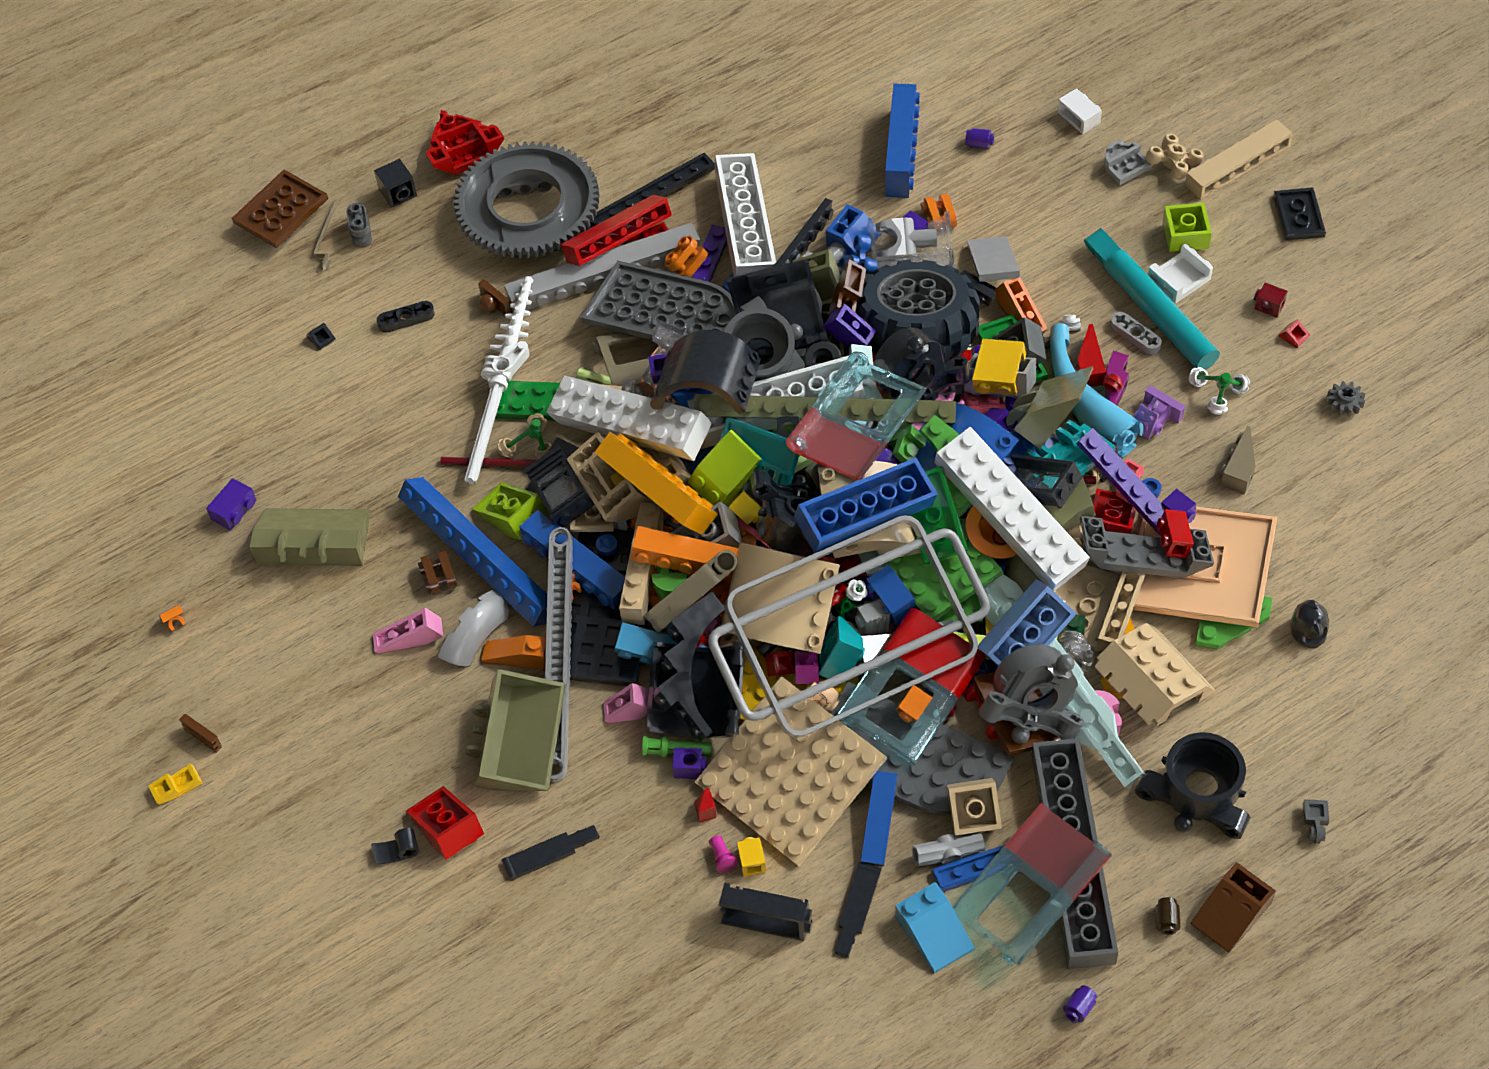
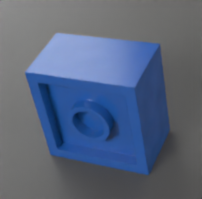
M889 564L867 578L869 584L867 589L870 593H873L871 599L874 601L880 598L885 606L882 609L885 614L890 613V624L895 623L898 627L910 608L918 609L914 597Z

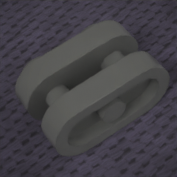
M353 203L346 210L352 241L356 247H367L372 242V234L366 207L362 203Z

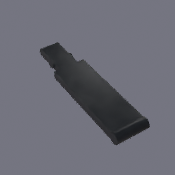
M594 825L577 830L570 835L564 832L525 850L504 857L501 862L510 881H513L575 854L576 848L583 847L599 839L600 836Z
M858 863L838 925L839 928H842V931L838 937L839 941L835 950L836 955L849 958L852 946L855 944L856 934H862L882 868Z

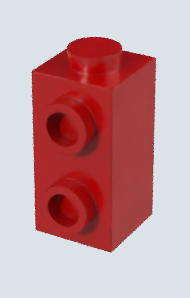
M1165 509L1161 518L1157 520V530L1160 531L1161 547L1164 548L1165 556L1187 558L1194 543L1186 511Z

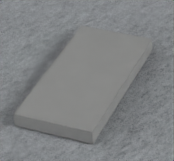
M1007 236L967 240V247L980 282L1020 277V270Z

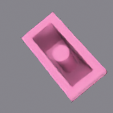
M632 683L604 701L605 722L640 720L647 715L649 689Z

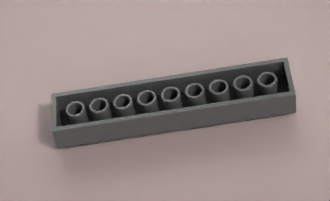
M1079 738L1033 743L1031 757L1039 804L1042 803L1054 815L1099 847ZM1103 867L1075 900L1054 885L1068 969L1115 965L1118 957V947Z

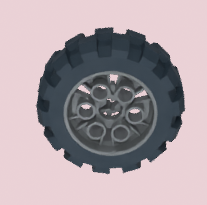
M911 260L897 261V265L893 266L884 265L876 269L873 275H868L864 279L862 297L857 301L855 313L876 330L867 345L872 346V353L877 354L883 343L894 333L905 328H918L945 347V362H948L950 357H958L963 354L975 339L979 329L980 303L979 296L972 282L966 275H960L958 269L949 265H937L936 261L922 260V262H911Z

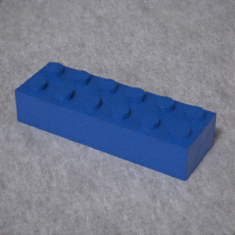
M893 83L885 170V197L909 198V190H913L914 178L910 177H913L915 174V163L912 162L916 161V149H913V147L917 146V134L914 133L918 132L919 120H915V118H919L920 106H916V104H920V92H916L917 84Z
M913 458L799 504L794 518L815 554L892 519L905 515L910 516L932 507L938 494L917 458Z

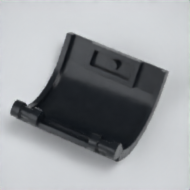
M808 258L727 278L735 315L742 312L741 306L759 296L767 309L782 315L790 325L798 324L802 327L803 335L800 339L795 340V350L809 348L814 343L822 341L828 342L826 331L823 328L824 323ZM755 340L748 345L758 354L761 360L774 354L772 346L766 341Z
M699 330L689 333L675 341L673 348L668 351L650 406L654 410H660L663 407L665 398L675 391L684 388H702L718 394L738 414L746 411L761 359L744 341L732 334L718 330Z
M658 641L653 642L645 732L694 738L690 734L689 727L685 721L680 720L675 714L673 706L665 711L663 707H659L654 701L653 691L672 677L664 672L659 659L676 645ZM733 642L731 646L720 647V650L740 692H742L743 667L745 666L744 650L740 642ZM696 647L691 666V684L698 712L713 731L707 738L735 737L739 735L740 727H737L741 713L710 648Z

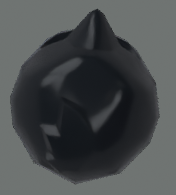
M1314 599L1298 604L1290 622L1292 636L1297 642L1307 648H1317L1327 639L1329 629L1327 610ZM1304 632H1311L1321 636L1310 640L1304 637Z

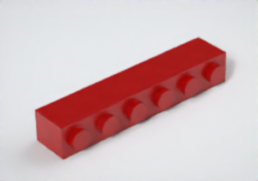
M652 195L562 243L561 247L566 262L581 266L671 217L672 213L667 198Z

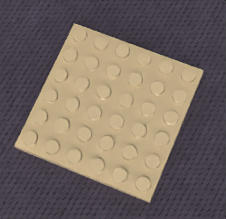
M782 676L771 688L777 702L801 692ZM766 696L752 712L770 706ZM811 698L781 710L788 725L797 731L806 730L834 717ZM773 714L758 721L746 719L740 726L739 735L729 739L694 783L703 790L709 788L712 797L800 867L885 762L887 757L841 721L834 722L806 736L796 738L784 733Z

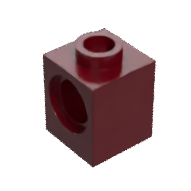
M1265 282L1261 290L1257 289L1253 300L1256 301L1255 310L1278 318L1285 305L1288 291Z

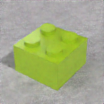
M1205 203L1164 207L1162 223L1169 252L1181 251V247L1184 244H1187L1194 250L1209 249L1212 231Z

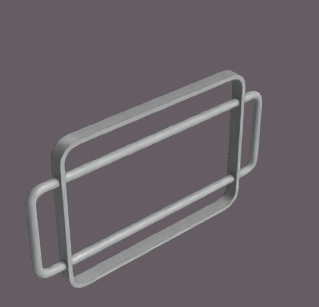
M905 515L737 587L729 594L725 603L726 614L730 622L714 629L709 636L708 643L742 716L751 721H758L774 714L784 733L790 737L799 738L968 661L975 655L978 648V641L970 624L987 616L990 611V601L957 534L950 529L944 528L926 535L917 519ZM905 523L910 525L918 536V539L740 618H737L733 610L732 600L737 594L896 524ZM945 537L951 541L981 602V608L977 612L966 616L931 545L932 542ZM923 547L958 620L777 702L742 626ZM963 628L970 644L967 656L806 730H794L786 722L781 710ZM733 630L770 706L756 712H752L747 707L718 645V638Z

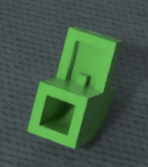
M903 422L892 427L887 443L894 449L892 455L903 463L916 458L919 448L926 445V438L911 423Z
M657 566V574H651L655 594L661 601L688 579L687 573H673V569L661 568Z

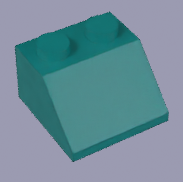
M840 616L836 618L825 636L821 653H818V674L828 679L855 667L856 662L860 661L865 653L863 638Z

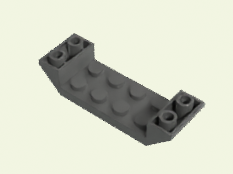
M1080 517L1086 552L1100 569L1186 578L1212 567L1214 564L1206 530L1190 529L1194 544L1187 558L1166 557L1164 548L1161 547L1160 537L1108 532L1104 529L1102 518Z

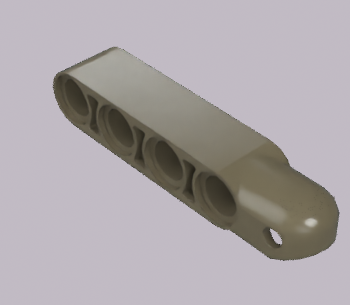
M730 550L719 552L648 611L644 617L652 624L656 632H660L670 621L684 612L732 572L738 563L736 554Z

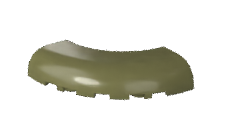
M1083 478L1061 509H1058L1056 506L1042 504L1066 532L1080 524L1081 516H1096ZM1018 555L1007 558L1005 576L1016 582L1023 592L1036 579L1041 581Z

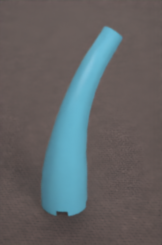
M1061 323L1053 325L1050 329V352L1055 377L1075 372L1066 350L1070 344L1069 328ZM1088 384L1080 401L1072 409V413L1081 425L1085 423L1090 428H1094L1096 432L1117 443L1118 455L1120 457L1128 455L1136 447L1134 441L1137 435L1142 436L1143 424L1101 396Z

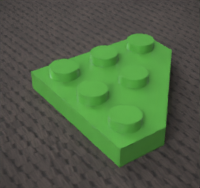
M1264 596L1259 621L1261 625L1269 621L1272 597ZM1200 619L1196 646L1218 650L1232 639H1237L1250 632L1253 627Z

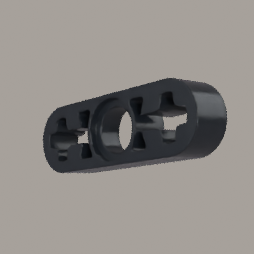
M421 301L383 312L377 317L378 328L382 332H391L429 321L435 316L434 307L429 301ZM404 314L411 315L408 319H401V316Z

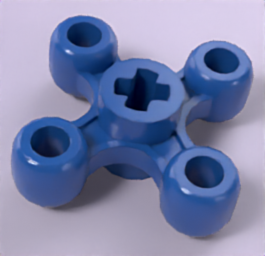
M856 235L853 241L856 253L855 255L842 256L840 268L844 269L846 262L850 259L866 268L865 275H873L878 268V264L875 260L865 257L866 251L871 247V238L866 235Z

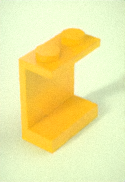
M982 339L972 378L975 392L982 394L994 393L1005 396L1017 395L1015 383L1020 361H1025L1026 357L1024 342Z

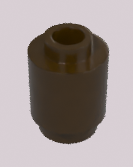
M1163 897L1158 900L1156 905V929L1164 935H1173L1181 928L1180 906L1175 898Z

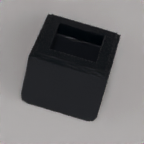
M322 323L306 335L318 350L336 340L325 323Z

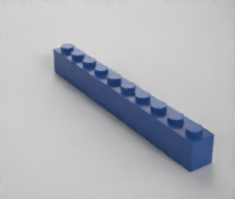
M424 477L406 479L398 494V498L533 627L547 624L548 594Z

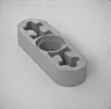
M1116 312L1112 315L1110 326L1113 331L1146 354L1155 355L1160 351L1162 340L1158 335L1124 312ZM1137 330L1141 332V335L1133 336L1130 332Z

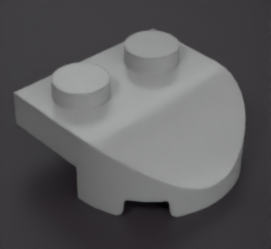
M1118 140L1111 143L1106 149L1104 159L1105 170L1119 185L1143 174L1152 167V164L1148 163L1146 157L1140 152L1141 146L1136 142L1130 144L1123 143V140Z

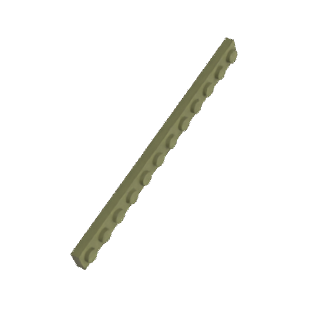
M695 394L694 410L701 411L706 417L777 419L778 417L798 416L800 420H803L809 410L813 408L815 414L822 419L835 421L928 423L934 415L946 424H955L956 401L750 395L746 411L738 414L718 394Z

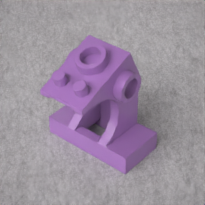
M1150 385L1145 390L1144 404L1141 403L1138 411L1133 415L1135 419L1143 424L1142 435L1149 439L1154 435L1158 436L1163 425L1169 418L1179 423L1183 419L1185 405Z

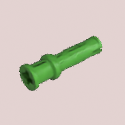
M643 736L642 756L656 754L665 757L668 754H674V747L702 748V755L711 757L712 742L674 741L666 737L657 739Z

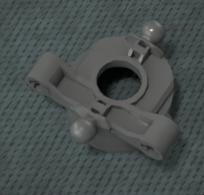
M759 296L741 306L742 312L733 317L726 326L724 332L738 337L747 345L755 340H763L772 346L774 351L772 359L763 365H759L754 382L806 368L805 363L795 350V340L800 339L803 335L802 327L798 324L790 325L782 315L767 309Z
M1042 644L1025 646L1012 652L997 667L993 678L995 692L992 691L988 694L978 714L990 723L1000 720L1012 721L1017 727L1012 730L1011 736L1017 744H1023L1028 741L1029 731H1037L1038 729L1047 730L1062 740L1075 739L1084 725V720L1076 713L1064 710L1074 698L1075 690L1078 687V682L1072 672L1075 665L1073 657L1068 654L1062 655L1056 648ZM1044 686L1052 687L1043 696L1027 701L1029 695L1036 689Z

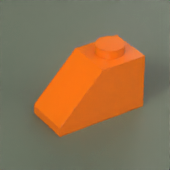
M913 685L904 694L895 710L899 713L898 716L905 722L910 723L911 721L915 723L932 700V697Z

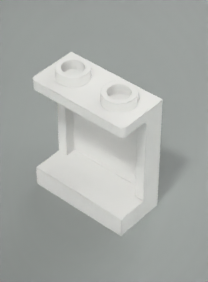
M1184 244L1181 247V252L1159 267L1156 263L1151 265L1148 276L1176 304L1210 281L1213 267L1209 261L1204 260L1193 248Z

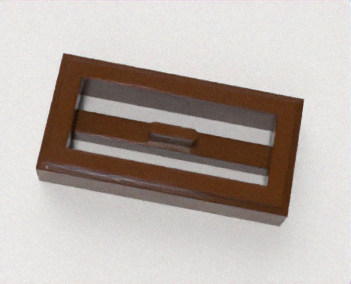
M183 714L179 719L186 732L217 753L222 748L217 735L193 718Z

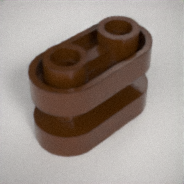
M445 549L437 552V559L430 560L429 555L420 557L421 562H418L421 575L426 574L427 579H423L427 592L432 591V594L440 593L439 586L446 583L449 589L458 587ZM442 567L444 575L436 578L434 569Z

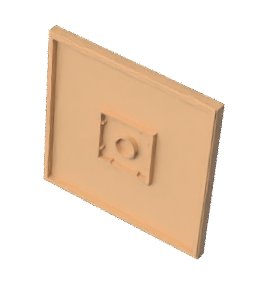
M1196 507V517L1189 523L1190 529L1206 530L1214 560L1213 566L1186 578L1145 574L1133 610L1259 627L1277 517ZM1142 518L1139 535L1160 537L1147 521Z

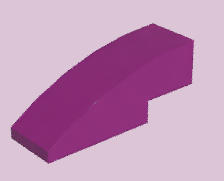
M1113 350L1106 375L1115 374L1122 379L1123 387L1116 393L1105 388V398L1118 406L1128 386L1129 373L1125 371L1129 355Z
M794 648L796 684L818 683L817 653Z

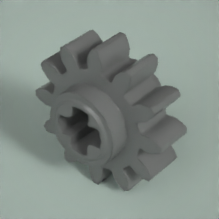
M1342 381L1340 386L1334 383L1332 389H1329L1327 394V404L1332 405L1331 411L1338 409L1340 416L1343 412H1346L1349 417L1352 411L1358 414L1360 408L1364 407L1366 395L1365 393H1360L1361 386L1354 388L1353 382L1346 385Z

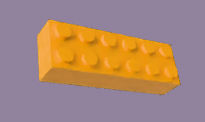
M609 432L594 453L679 523L703 535L717 516V513L711 509L713 505L706 499L699 497L698 492L683 484L684 481L678 476L668 472L669 469L653 460L654 457L645 450L642 451L637 443L626 438L621 433L615 435Z

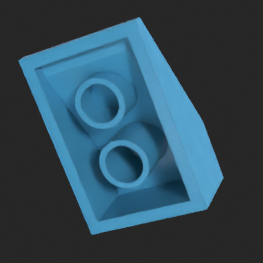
M936 882L895 905V918L934 974L975 950L952 905Z

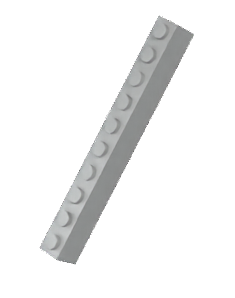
M689 223L610 249L581 266L568 263L529 276L533 279L530 287L532 294L528 296L531 305H526L525 310L544 306L548 303L600 287L617 261L652 269L665 264L666 256L676 248L678 241L682 237L692 236L698 243L697 247L701 246L700 238L693 224ZM525 278L504 285L506 296L511 304L517 303L518 298L515 297V294L520 293L522 288L520 284L524 282Z

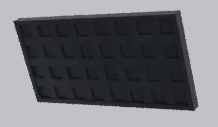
M614 529L612 532H579L577 541L626 577L634 531ZM610 534L617 539L618 549L615 554L602 556L597 552L596 540L601 535ZM579 583L581 592L579 593L577 590L572 591L574 599L571 603L570 680L629 686L632 683L637 685L641 668L640 659L635 657L625 659L619 657L617 652H614L622 624L620 605L615 610L608 605L604 606L596 595L586 592ZM650 604L648 605L647 612L652 609ZM646 620V621H645V625H637V624H631V625L648 629V627H649V622Z

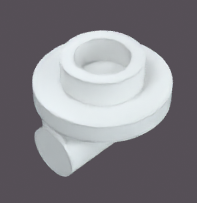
M1075 314L1063 315V319L1059 320V323L1068 326L1069 332L1081 330L1080 318H1076Z

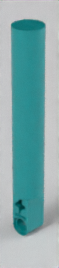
M1099 228L1084 239L1087 248L1103 264L1108 274L1195 368L1202 367L1206 370L1217 361L1220 355L1218 349L1125 250H1122L1102 228Z

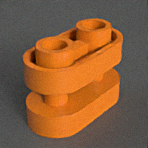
M948 193L939 195V201L936 202L933 196L924 198L923 202H921V210L927 216L928 228L939 231L943 223H946L948 229L957 227L956 213ZM938 209L941 210L943 216H940Z
M684 236L678 241L676 248L666 256L665 266L671 272L676 271L675 274L691 277L704 262L708 252L702 246L697 247L698 243L692 236Z

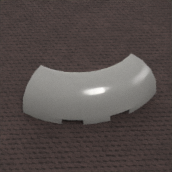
M495 589L478 598L479 603L473 609L468 607L458 619L460 622L459 626L453 633L449 632L438 654L440 659L459 666H470L476 652L487 636L501 623L508 621V603Z

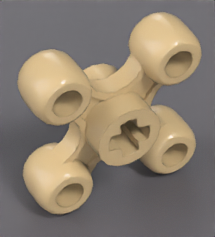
M1166 134L1162 141V148L1164 150L1157 146L1150 147L1146 154V160L1153 165L1164 161V165L1172 169V177L1182 180L1188 172V165L1186 163L1192 167H1197L1202 163L1204 154L1199 149H1192L1190 152H1186L1185 147L1178 144L1179 140L1176 135Z

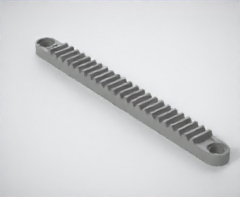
M563 527L555 528L549 536L545 679L566 684L553 765H560L561 771L557 775H551V782H560L566 777L569 754L573 539L570 532ZM565 535L567 539L563 544H557L555 542L557 536Z

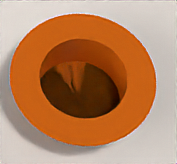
M972 506L966 518V532L974 547L981 553L993 558H1009L1017 555L1008 544L998 545L993 541L992 534L995 529ZM998 532L995 533L994 537L997 542H1006Z

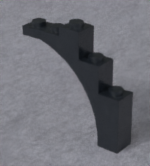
M713 592L700 599L666 626L668 635L672 640L677 641L678 644L666 652L659 661L664 672L672 677L658 686L652 693L656 704L661 708L663 707L665 711L672 706L675 708L674 711L677 717L685 721L689 727L690 734L695 739L698 738L700 742L713 731L701 717L696 707L691 684V666L696 645L702 633L725 610V607Z

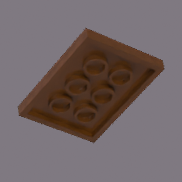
M283 170L232 217V221L235 225L277 248L328 200V195L299 177Z

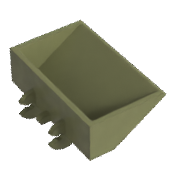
M1093 366L1042 381L1034 392L1019 396L1013 404V409L1007 415V426L1018 421L1014 430L1040 449L1080 401L1093 371Z
M266 508L252 532L250 549L255 562L260 565L362 566L371 509Z
M501 669L497 670L492 679L488 705H475L472 711L474 715L485 718L484 727L474 726L473 733L482 735L480 746L468 745L467 749H465V754L478 758L473 786L505 791L549 790L566 688L565 683Z

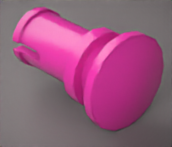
M722 836L712 837L709 840V845L715 854L716 870L719 873L733 870L738 864V859L727 849Z

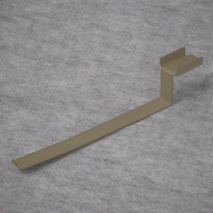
M336 199L313 252L315 258H323L321 265L323 270L329 269L331 260L327 258L329 253L321 254L318 253V250L338 205Z

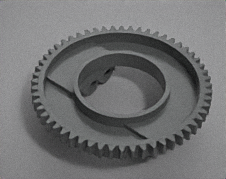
M525 141L522 146L517 142L515 147L508 144V149L501 146V151L493 149L494 154L487 152V158L481 156L480 162L474 161V166H469V171H464L465 177H460L461 182H458V188H455L456 194H454L453 201L455 216L461 231L465 232V236L469 237L471 242L475 241L476 246L480 245L482 250L487 249L489 253L494 252L495 255L500 254L503 257L509 256L511 258L519 257V259L523 255H526L527 258H530L531 254L538 257L540 253L545 256L546 251L554 253V251L561 250L562 243L585 232L586 227H590V222L594 221L593 216L597 215L596 210L599 209L598 204L600 203L597 178L594 171L592 172L591 167L587 165V162H583L582 157L577 158V153L571 154V150L565 151L563 146L558 149L557 144L550 147V143L543 146L542 142L535 145L534 141L530 145H527ZM553 186L561 194V200L557 208L545 218L534 222H512L498 215L493 209V202L497 195L502 198L511 197L517 192L527 195L535 189L541 192L548 191Z

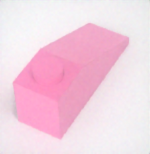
M423 608L373 633L374 652L378 654L422 646L443 637L441 617L427 608Z

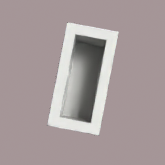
M1077 88L1059 99L1058 113L1082 134L1101 124L1102 110Z

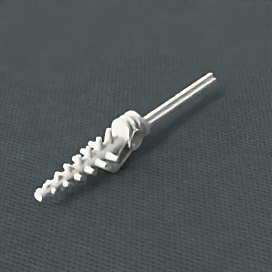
M526 276L524 282L520 284V287H522L520 293L515 294V297L518 298L517 303L510 304V308H514L513 314L505 315V318L511 319L510 324L500 325V328L507 330V333L495 335V339L504 341L503 345H490V349L500 352L499 356H487L481 371L482 378L489 382L491 389L465 476V481L469 482V484L477 483L502 392L506 391L507 382L512 379L513 375L529 357L528 344L524 341L518 342V338L528 337V333L522 332L520 329L521 327H529V322L523 321L524 316H530V311L525 310L526 305H531L528 296L532 294L530 287L533 279L529 276Z

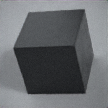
M397 159L374 170L378 189L391 208L417 197L413 176L401 159Z

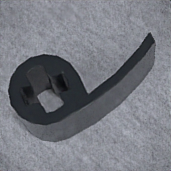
M403 828L395 832V840L372 843L371 846L376 864L393 863L416 856L419 853L414 829Z

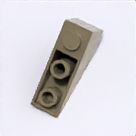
M1250 426L1246 427L1244 433H1239L1235 443L1237 447L1236 449H1231L1228 455V460L1230 461L1228 464L1224 463L1220 471V476H1223L1221 485L1243 494L1246 493L1253 479L1256 467Z

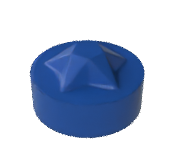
M610 534L601 535L596 540L597 552L602 556L615 554L618 549L617 539Z

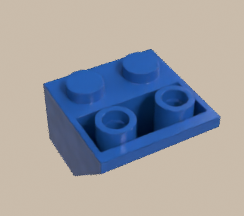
M847 204L826 229V246L830 247L832 243L837 242L845 248L846 255H855L856 249L853 247V241L856 235L869 236L872 247L881 236V232L876 231V226L863 211Z

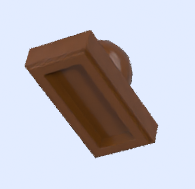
M481 280L478 283L481 295L478 301L480 310L484 313H492L498 309L504 315L512 314L510 300L486 280Z

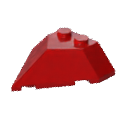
M441 110L439 114L440 119L436 123L430 140L431 146L430 149H427L426 156L434 168L457 175L469 170V166H474V161L480 162L481 156L487 158V152L494 154L493 149L498 150L505 138L496 125L490 124V126H486L481 121L458 114L455 116L448 115L447 111Z

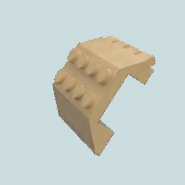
M1086 565L1054 591L1077 615H1086L1084 639L1061 637V631L1057 635V640L1094 652L1105 650L1115 639L1124 635L1145 574L1122 571L1121 575H1117Z
M1148 623L1115 639L1097 657V664L1094 666L1104 678H1108L1113 674L1108 679V683L1119 694L1128 690L1122 698L1134 710L1143 706L1137 714L1148 725L1154 722L1157 726L1165 722L1172 709L1193 697L1200 702L1216 692L1162 633Z

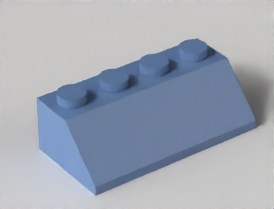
M1036 579L980 642L978 649L999 666L1009 654L1022 647L1035 644L1049 646L1077 613L1047 585Z

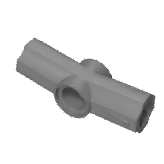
M980 832L963 834L956 837L952 834H947L933 842L913 845L912 858L917 866L940 862L945 865L960 860L962 857L985 851L984 840Z

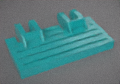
M727 417L720 440L729 430H733L762 458L753 473L758 470H764L773 479L776 471L774 481L777 484H791L800 455L792 452L787 447L786 441L788 438Z
M1070 420L1065 423L1066 430L1060 427L1055 430L1056 436L1061 441L1050 448L1043 445L1039 449L1034 445L1036 453L1029 449L1024 452V455L1041 456L1042 458L1073 461L1081 475H1084L1096 466L1076 444L1092 428L1085 423L1078 426ZM1101 436L1106 441V443L1115 451V445L1109 442L1103 436ZM1033 475L1031 480L1036 483L1039 475ZM1045 476L1044 482H1041L1039 486L1043 489L1051 490L1059 478Z

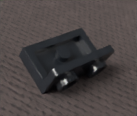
M963 270L960 275H966L972 282L979 296V303L989 307L995 297L996 292L994 289L996 287L986 281L980 282L977 276Z

